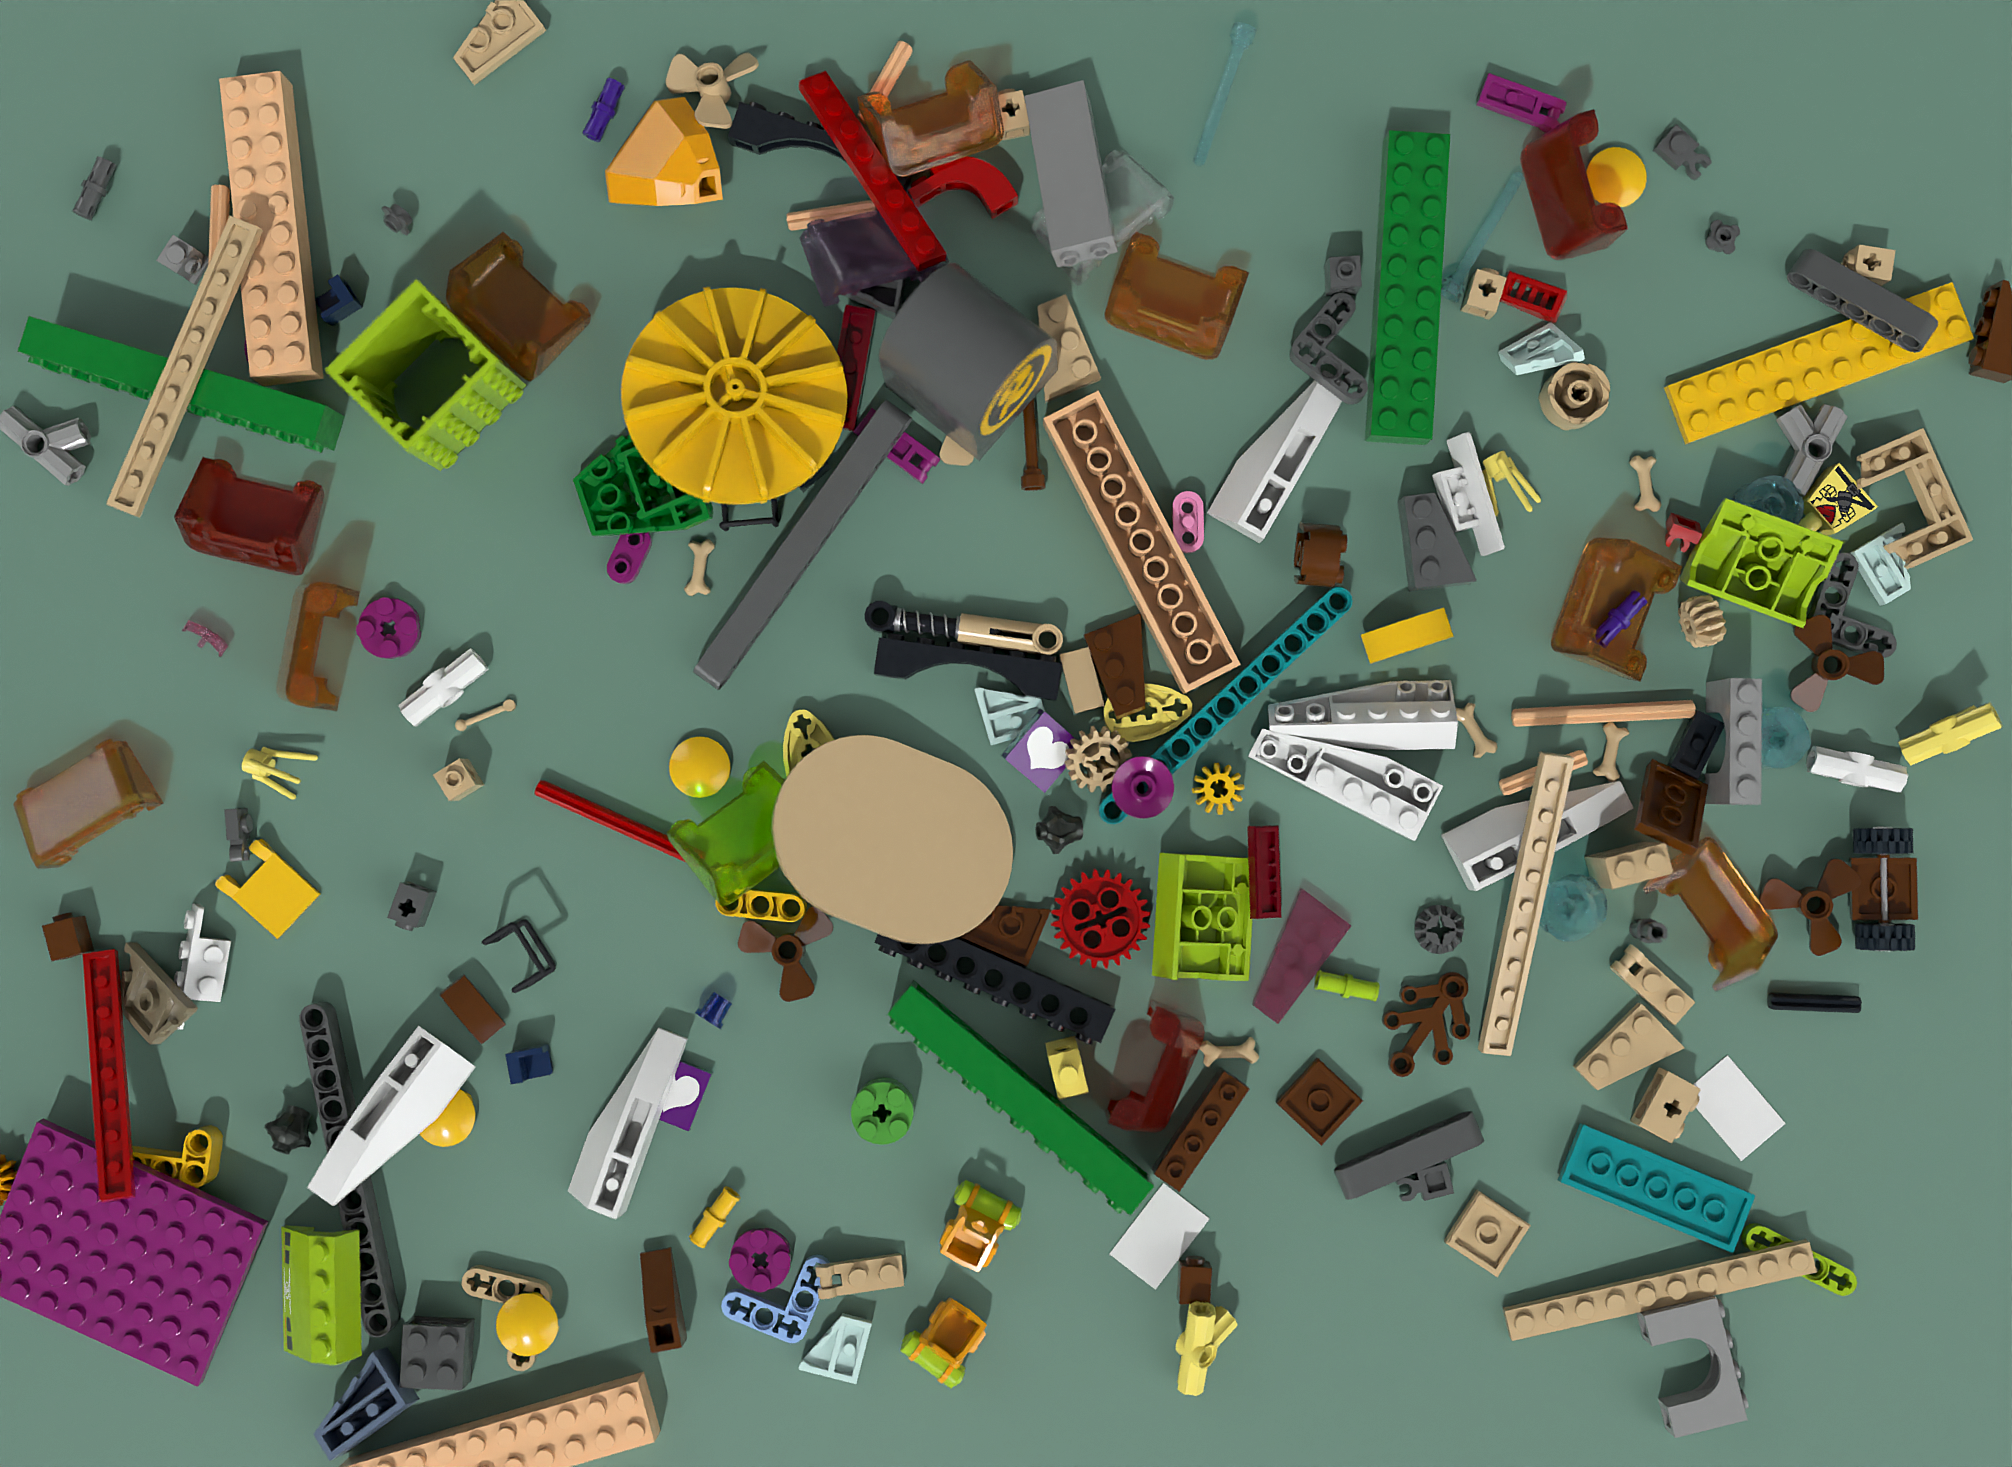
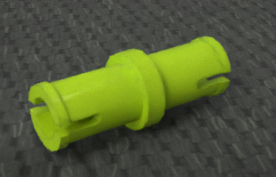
M1321 970L1317 971L1314 981L1315 990L1338 993L1341 997L1347 999L1353 996L1374 1002L1378 998L1380 988L1379 982L1353 978L1352 974L1345 973L1342 976L1322 972Z

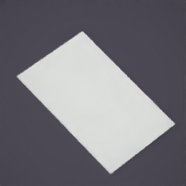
M1728 1055L1693 1084L1701 1089L1698 1094L1700 1099L1696 1106L1697 1110L1741 1161L1786 1124Z
M1163 1183L1109 1254L1156 1290L1208 1222L1209 1218Z

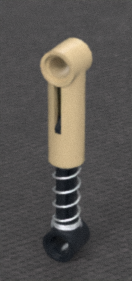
M884 601L871 603L866 608L864 614L868 627L879 634L899 632L903 629L906 633L917 631L920 635L932 633L934 637L937 634L946 635L948 639L953 636L957 643L1048 656L1056 654L1063 643V635L1060 629L1052 624H1038L961 613V616L956 618L946 617L945 614L943 616H935L931 612L929 614H921L917 610L913 613L906 612L904 608L899 609L898 606L890 605ZM879 609L886 610L889 613V619L883 625H876L872 621L874 612ZM1002 632L1032 636V640L1002 636ZM1042 633H1052L1056 638V644L1051 648L1042 647L1039 643V636Z

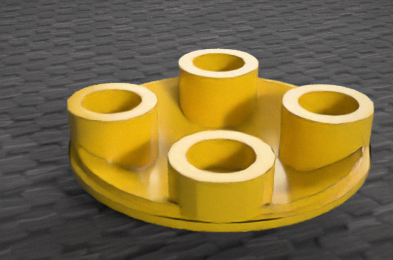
M1611 147L1600 151L1592 158L1586 170L1588 196L1608 207L1620 208L1630 206L1641 196L1646 186L1647 174L1643 162L1635 153L1625 148Z
M692 737L680 743L673 751L669 762V772L674 785L682 793L691 797L703 798L717 793L726 784L730 777V760L726 750L717 741L707 737Z
M459 1089L440 1116L420 1133V1136L430 1144L440 1147L453 1146L466 1139L475 1123V1108L471 1095Z
M533 1292L516 1295L506 1301L498 1312L496 1319L497 1335L503 1346L510 1352L520 1356L537 1355L545 1351L552 1344L559 1332L556 1311L540 1293Z

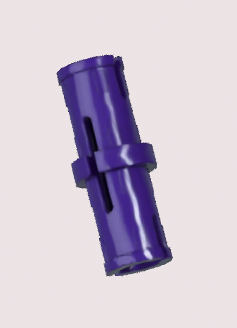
M607 78L597 102L594 101L591 106L593 111L582 134L593 141H601L607 124L616 114L614 110L625 89V86L619 81Z
M1632 590L1616 609L1612 608L1608 612V618L1591 634L1592 639L1596 641L1605 633L1606 635L1599 641L1598 645L1606 648L1622 629L1625 630L1631 625L1630 620L1648 603L1644 596L1633 605V602L1640 596V593Z

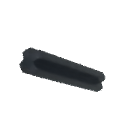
M1769 993L1767 997L1768 1008L1773 1010L1859 1013L1862 1007L1861 998L1858 996Z

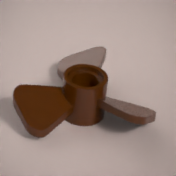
M1816 615L1806 619L1804 628L1794 627L1793 633L1795 637L1815 654L1811 662L1814 673L1796 685L1790 692V699L1805 711L1815 712L1819 709L1828 680H1839L1848 674L1872 685H1878L1883 682L1884 657L1881 653L1869 651L1847 657L1842 651L1833 649L1829 617ZM1829 656H1833L1837 660V668L1832 673H1827L1823 667L1824 660Z
M1834 858L1827 862L1817 888L1805 887L1797 891L1780 879L1770 878L1764 883L1758 902L1766 910L1796 908L1801 915L1810 920L1809 949L1814 955L1822 956L1837 950L1842 943L1839 933L1827 919L1833 910L1832 899L1860 887L1862 880L1860 875L1844 861ZM1818 896L1820 906L1815 911H1808V900L1811 897Z
M813 906L805 913L795 934L787 933L779 938L755 921L745 922L740 932L738 947L744 953L772 952L774 960L778 964L783 965L780 997L786 1002L807 998L815 990L813 981L800 963L805 954V945L829 936L833 932L834 926L823 911ZM785 941H790L796 946L797 952L792 958L785 957L781 952V945Z

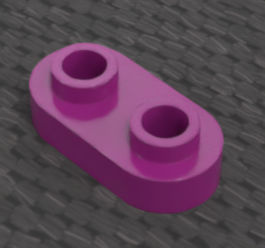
M649 532L620 535L607 563V573L612 580L620 584H628L637 578L652 546V537ZM633 535H639L640 542L637 545H631L630 543ZM621 562H625L627 565V569L623 573L617 571V566Z

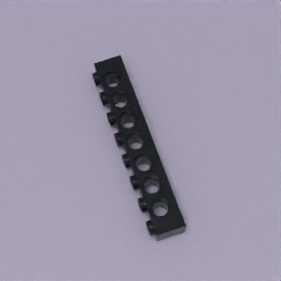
M880 934L877 935L874 942L880 945L878 950L887 955L895 957L899 953L908 957L907 963L923 970L925 965L936 970L934 975L948 982H952L953 978L964 982V989L978 995L981 990L993 995L991 998L993 1002L1004 1007H1008L1009 1003L1020 1007L1019 1013L1034 1020H1036L1037 1016L1049 1020L1047 1025L1061 1032H1064L1066 1028L1077 1033L1075 1038L1090 1045L1094 1041L1102 1042L1116 1010L1113 1005L959 937L939 943L917 944L914 948H906L901 941ZM934 944L942 945L946 949V957L940 961L933 960L929 955V948ZM961 957H970L974 961L975 967L971 972L963 973L959 971L957 961ZM991 969L999 970L1003 976L1001 983L995 986L988 984L985 980L987 971ZM1026 982L1031 987L1030 994L1025 998L1017 997L1013 993V987L1016 983ZM1048 994L1055 995L1059 999L1057 1008L1054 1010L1044 1009L1041 1005L1044 996ZM1075 1007H1082L1087 1011V1017L1081 1023H1075L1069 1018L1071 1010Z

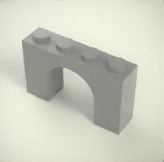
M1729 678L1706 682V713L1721 714L1725 726L1726 749L1724 761L1719 772L1705 774V783L1708 784L1705 804L1761 805L1762 679Z
M1710 1296L1636 1313L1642 1338L1651 1346L1684 1338H1695L1702 1340L1710 1353V1370L1701 1385L1691 1391L1658 1399L1665 1429L1674 1438L1748 1420L1745 1409L1748 1408V1401L1744 1391L1739 1388L1737 1379L1741 1377L1740 1369L1734 1359L1732 1360L1730 1348H1733V1342L1729 1331L1724 1329L1722 1318L1725 1317V1310L1720 1299Z

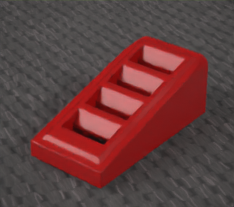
M1509 271L1500 302L1556 324L1567 299V290ZM1515 282L1521 285L1514 298L1510 294ZM1529 287L1532 290L1526 302L1522 300L1526 288ZM1538 292L1543 293L1539 306L1534 305ZM1552 297L1555 300L1551 310H1548L1546 305L1549 298Z

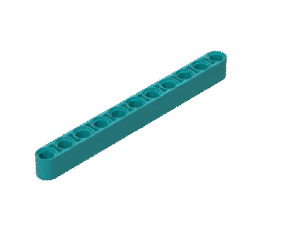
M1335 587L1326 592L1149 757L1162 761L1171 775L1176 772L1349 611L1353 602L1350 592L1342 587ZM1336 594L1342 597L1344 605L1341 610H1335L1331 607L1329 603L1331 595ZM1309 615H1316L1320 618L1321 628L1319 631H1313L1308 627L1307 618ZM1291 635L1298 639L1299 648L1296 652L1286 649L1284 641L1287 636ZM1266 656L1274 658L1277 662V668L1273 673L1266 672L1262 667V660ZM1243 677H1249L1254 682L1255 688L1250 694L1244 693L1240 689L1239 683ZM1220 698H1227L1232 703V711L1228 715L1221 714L1217 709V702ZM1202 718L1209 722L1210 731L1207 735L1202 736L1196 733L1194 724L1197 719ZM1176 739L1184 740L1188 746L1187 753L1182 757L1176 756L1172 751V743ZM1140 782L1143 786L1142 794H1144L1148 790V785L1145 782ZM1111 792L1099 804L1098 813L1101 820L1105 823L1118 824L1128 815L1121 810L1120 815L1116 819H1109L1105 816V805L1112 801L1115 802Z

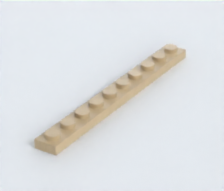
M229 216L107 500V505L140 518L263 232L259 227Z
M1540 752L1478 1045V1050L1484 1054L1511 1056L1574 763V758L1569 755Z
M1803 1239L1754 1252L1750 1251L1503 1307L1509 1337L1512 1341L1812 1274L1817 1271L1810 1242Z

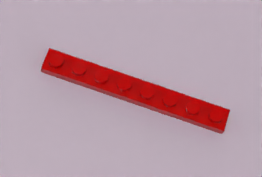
M823 71L799 80L798 89L917 271L919 272L945 261L946 251L828 73Z
M115 949L83 954L99 1202L136 1197L118 951Z

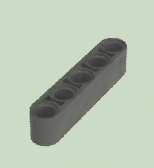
M1804 250L1787 274L1788 282L1795 288L1907 351L1920 352L1938 327V321L1930 313L1816 250Z
M1466 1111L1340 1164L1333 1171L1345 1199L1350 1200L1475 1148L1485 1140L1473 1112Z

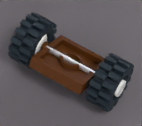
M1853 828V853L1880 854L1876 855V858H1849V866L1860 875L1862 880L1860 887L1850 891V919L1877 920V923L1855 924V949L1869 951L1916 950L1915 925L1891 923V920H1918L1917 858H1890V855H1887L1913 853V828Z

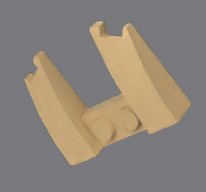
M1924 428L1857 456V461L1861 462V478L1857 479L1858 489L1904 470L1927 520V526L1883 546L1889 554L1895 552L1905 561L1904 567L1906 569L1915 567L1973 540Z

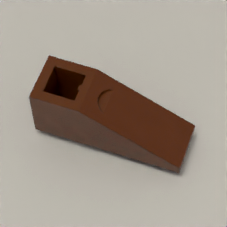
M2002 280L1990 286L1984 293L1982 305L1985 307L1983 315L1976 325L1975 334L1978 336L1976 345L1971 350L1968 358V363L1971 365L1968 375L2006 383L2012 380V291L2009 281Z
M668 1247L641 1252L640 1261L645 1323L650 1352L656 1353L682 1348L687 1340L672 1248Z

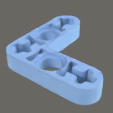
M818 1254L807 1258L787 1307L737 1288L730 1290L725 1295L721 1305L722 1312L729 1319L785 1342L797 1343L805 1336L819 1302L818 1289L815 1286H820V1278H816L815 1286L808 1284L812 1274V1270L808 1266H814L816 1262L820 1264L830 1262L826 1257ZM800 1291H809L813 1295L814 1300L810 1306L803 1307L798 1304L796 1295ZM735 1297L741 1298L740 1304L749 1308L751 1302L755 1303L750 1318L745 1316L748 1310L739 1307L737 1311L731 1310L732 1304L728 1300L733 1301ZM760 1308L770 1309L773 1313V1320L767 1324L760 1323L756 1318L757 1310ZM779 1313L784 1315L781 1322L791 1324L793 1320L797 1321V1327L801 1329V1332L795 1331L794 1335L789 1334V1327L780 1324L779 1329H775L774 1326L778 1321Z

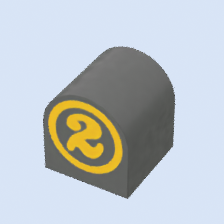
M949 263L942 266L913 292L887 330L879 352V362L886 387L979 461L1058 371L1056 340L957 263Z

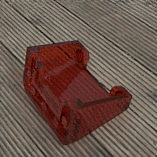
M1594 109L1569 118L1531 141L1522 150L1520 155L1521 167L1544 248L1547 254L1555 260H1566L1606 249L1628 229L1625 215L1617 204L1610 202L1595 205L1579 147L1591 143L1598 134L1599 125Z
M202 457L174 518L187 546L197 552L290 575H302L309 561L325 494L322 485H318L310 480L295 483L293 491L240 479L237 478L236 472L229 462L222 459L213 460Z
M1152 999L1146 1012L1151 1017L1150 1032L1155 1039L1165 1043L1166 1046L1145 1096L1130 1090L1128 1096L1123 1099L1114 1100L1110 1098L1105 1110L1109 1124L1128 1131L1157 1133L1165 1129L1205 1033L1204 1026L1194 1016Z

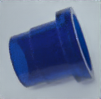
M712 992L701 1009L698 1008L695 1014L721 1029L724 1025L722 1021L732 1003L717 993Z

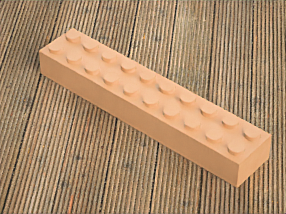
M281 71L219 78L233 217L263 230L240 283L250 378L262 386L324 379L293 85Z
M1099 391L1043 418V426L1182 694L1241 665Z
M640 1372L347 1458L339 1467H571L656 1441L661 1430L645 1373Z

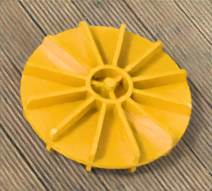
M708 286L704 287L702 292L682 298L666 307L663 311H657L654 314V318L637 337L626 359L622 376L621 399L629 435L638 452L658 476L677 489L691 496L703 499V502L706 503L711 501L734 505L758 502L763 504L767 503V500L782 496L799 487L808 479H811L825 464L832 454L844 426L847 411V386L842 362L833 344L824 331L816 324V319L812 315L808 316L793 304L768 294L767 289L760 288L759 291L745 288L711 289Z

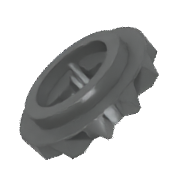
M1433 905L1424 909L1417 917L1414 926L1415 937L1420 946L1434 954H1444L1453 951L1462 942L1465 930L1461 916L1452 908L1444 905ZM1439 916L1443 926L1452 928V931L1442 934L1441 943L1436 933L1427 931V929H1432V927L1438 925Z

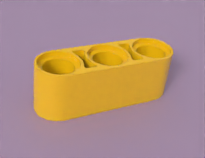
M729 887L720 891L715 900L716 908L721 914L733 917L795 922L801 919L807 911L806 900L800 894ZM727 893H733L738 898L739 903L735 910H730L724 905V897ZM758 896H763L769 901V909L766 913H760L754 907V901ZM788 899H794L799 903L800 911L797 916H790L786 913L784 905Z

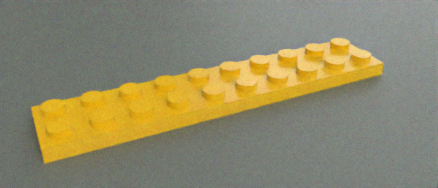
M1953 282L1905 299L1930 313L1938 321V327L1920 352L1907 351L1854 320L1849 319L1666 386L1664 390L1685 445L1974 339Z

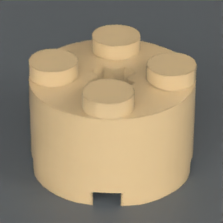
M1569 363L1551 375L1544 383L1539 394L1541 409L1546 418L1562 430L1582 428L1597 419L1606 410L1609 403L1610 383L1603 371L1592 364ZM1574 392L1579 396L1576 400L1571 396Z

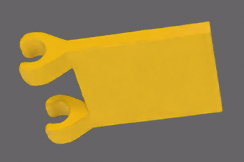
M258 839L249 846V849L257 857L265 861V863L242 887L228 874L219 877L215 882V886L230 896L275 938L279 939L321 893L284 861L264 839Z

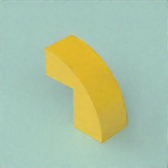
M1444 607L1361 634L1370 664L1454 637Z

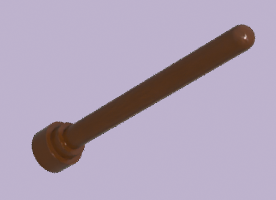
M1033 398L1023 410L1026 470L1023 471L1024 476H1021V489L1024 491H1036L1046 488L1045 475L1038 468L1035 402Z

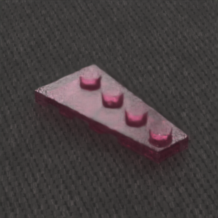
M1301 888L1252 1005L1279 1024L1350 929L1351 925Z

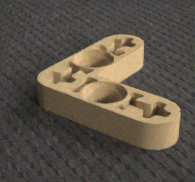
M476 1265L470 1268L462 1278L463 1290L474 1297L504 1304L510 1298L519 1295L523 1284H526L523 1291L533 1292L536 1288H539L540 1294L545 1296L544 1298L551 1303L552 1288L546 1281L483 1265ZM478 1273L482 1281L490 1282L493 1277H496V1280L492 1285V1292H489L488 1290L491 1285L483 1283L476 1288L474 1287L475 1282L470 1280V1278H473ZM502 1280H510L514 1283L515 1292L513 1295L505 1296L500 1292L499 1284ZM509 1350L507 1352V1362L516 1371L528 1370L538 1357V1354L530 1356V1358H527L522 1363L519 1361L520 1357Z

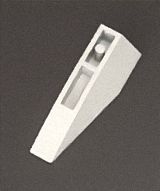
M1326 370L1322 372L1326 377L1335 376ZM1339 378L1336 384L1340 385L1341 381L1343 380ZM1314 380L1237 460L1207 514L1260 544L1282 509L1342 401Z
M1451 680L1389 681L1268 705L1269 730L1281 734L1331 745L1363 749H1455L1458 719Z
M1265 729L1261 730L1248 757L1413 841L1416 840L1443 788V785L1387 757Z
M1620 781L1567 792L1555 851L1584 837L1634 808ZM1530 800L1496 807L1441 834L1468 890L1478 891L1515 872Z
M418 1026L362 1100L307 1188L332 1206L337 1204L433 1123L476 1067Z
M658 1028L589 1131L568 1192L586 1208L614 1219L619 1218L626 1212L688 1038Z

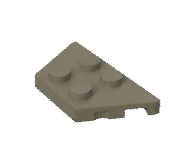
M128 942L125 945L124 952L129 953L131 957L129 971H122V1012L150 1045L161 1044L197 1011L198 1007L137 942Z

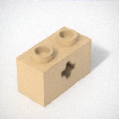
M1659 1067L1630 1121L1672 1144L1674 1139L1681 1136L1685 1128L1684 1120L1686 1116L1698 1105L1700 1099L1698 1094L1701 1089ZM1666 1102L1672 1106L1670 1111L1664 1108Z

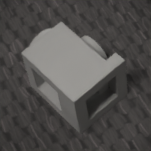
M172 235L156 261L197 285L208 267L209 257Z

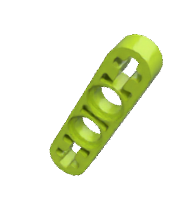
M1757 1223L1747 1225L1741 1234L1742 1243L1753 1252L1768 1248L1759 1242L1755 1243L1751 1239L1753 1233L1757 1235L1760 1233L1761 1237L1772 1242L1769 1247L1795 1242ZM1812 1251L1813 1258H1817L1820 1262V1269L1815 1274H1807L1802 1277L1837 1295L1847 1296L1853 1293L1857 1286L1855 1274L1848 1268ZM1829 1271L1839 1277L1843 1276L1846 1279L1845 1285H1838L1836 1281L1826 1277Z

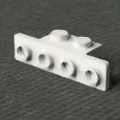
M1462 433L1447 440L1454 469L1433 474L1432 477L1440 504L1453 532L1473 528L1480 555L1486 556L1503 550L1504 543L1471 433Z
M193 903L191 911L187 910L185 914L184 928L188 929L186 941H181L179 959L183 960L181 972L176 971L174 983L190 1000L221 1002L231 941L199 937L204 907ZM184 1023L178 1029L183 1030Z

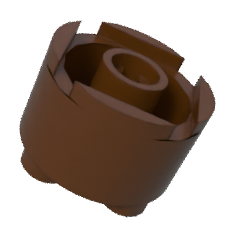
M1300 523L1299 527L1304 532L1297 533L1294 567H1300V575H1294L1295 584L1334 587L1335 583H1342L1344 565H1340L1341 553H1345L1347 549V534H1343L1339 525Z

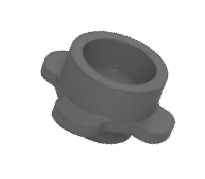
M393 204L390 208L387 206L382 207V211L385 214L383 216L385 225L393 232L398 233L400 231L402 234L408 235L410 232L407 227L412 223V218L408 212L397 204Z
M1721 220L1713 221L1710 225L1711 232L1705 241L1707 248L1716 252L1731 254L1736 249L1734 243L1736 237L1740 234L1739 227L1737 225H1725ZM1720 235H1724L1725 240H1722Z

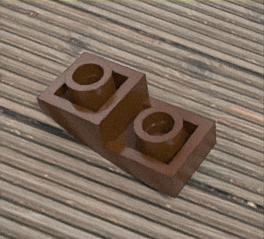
M464 974L439 994L481 1045L506 1025L501 1016Z

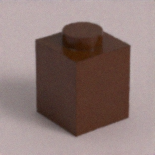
M72 912L52 917L53 923L42 926L51 962L94 951L85 916L73 917Z
M1187 1256L1186 1260L1178 1261L1177 1300L1179 1304L1189 1305L1195 1301L1210 1303L1212 1267L1209 1261H1205L1204 1257Z

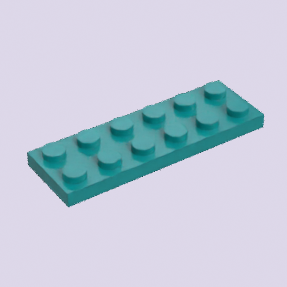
M1582 1123L1579 1124L1558 1177V1181L1731 1253L1734 1252L1756 1196Z

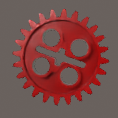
M1093 869L1092 878H1088L1084 872H1081L1082 881L1078 883L1075 879L1070 878L1072 888L1069 890L1066 887H1061L1062 892L1066 895L1064 899L1059 897L1054 899L1061 905L1060 909L1051 910L1052 914L1059 916V920L1051 922V926L1060 927V931L1054 934V938H1064L1065 941L1060 945V949L1070 947L1071 951L1068 956L1070 959L1079 954L1080 965H1083L1087 959H1091V967L1095 969L1098 961H1102L1104 968L1108 969L1109 960L1113 959L1117 966H1120L1119 956L1124 955L1127 959H1132L1128 950L1133 948L1140 951V947L1136 943L1137 939H1147L1141 933V929L1150 928V924L1143 922L1142 918L1151 914L1149 911L1141 910V906L1145 905L1148 901L1147 899L1138 900L1136 898L1141 892L1140 888L1132 891L1129 889L1133 880L1128 879L1126 882L1121 883L1122 873L1118 872L1114 879L1110 878L1109 869L1105 870L1103 877H1099L1096 869ZM1107 890L1115 891L1118 897L1116 904L1112 907L1103 906L1100 900L1103 892ZM1082 901L1088 904L1089 913L1086 917L1076 918L1073 916L1072 907L1075 903ZM1118 908H1126L1124 913L1105 919V926L1101 927L1098 923H1094L1081 930H1075L1076 925L1095 919V912L1099 910L1102 914H1108ZM1125 919L1129 924L1127 933L1121 936L1115 935L1112 932L1114 921ZM1090 930L1097 931L1100 934V942L1094 947H1089L1083 942L1085 933Z

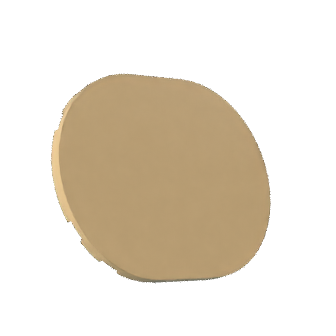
M856 735L827 742L807 754L796 764L783 782L776 798L772 816V835L777 854L776 857L784 875L799 894L814 907L831 916L880 935L912 944H931L954 939L982 923L998 905L1008 885L1013 862L1012 836L1006 816L991 791L966 770L897 741L878 736Z

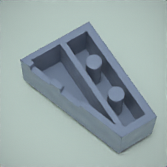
M387 1347L373 1351L370 1354L362 1370L352 1379L344 1395L334 1404L313 1435L329 1461L348 1453L419 1400L413 1388H400L401 1368Z

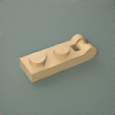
M1630 944L1624 950L1625 955L1620 961L1615 960L1610 969L1666 1020L1676 1025L1695 1004V1001L1651 963L1641 951ZM1636 963L1640 967L1632 974L1629 969Z
M900 1253L833 1262L815 1267L816 1277L820 1278V1287L818 1288L819 1299H830L841 1295L904 1286L902 1256ZM834 1274H840V1284L832 1283V1276Z

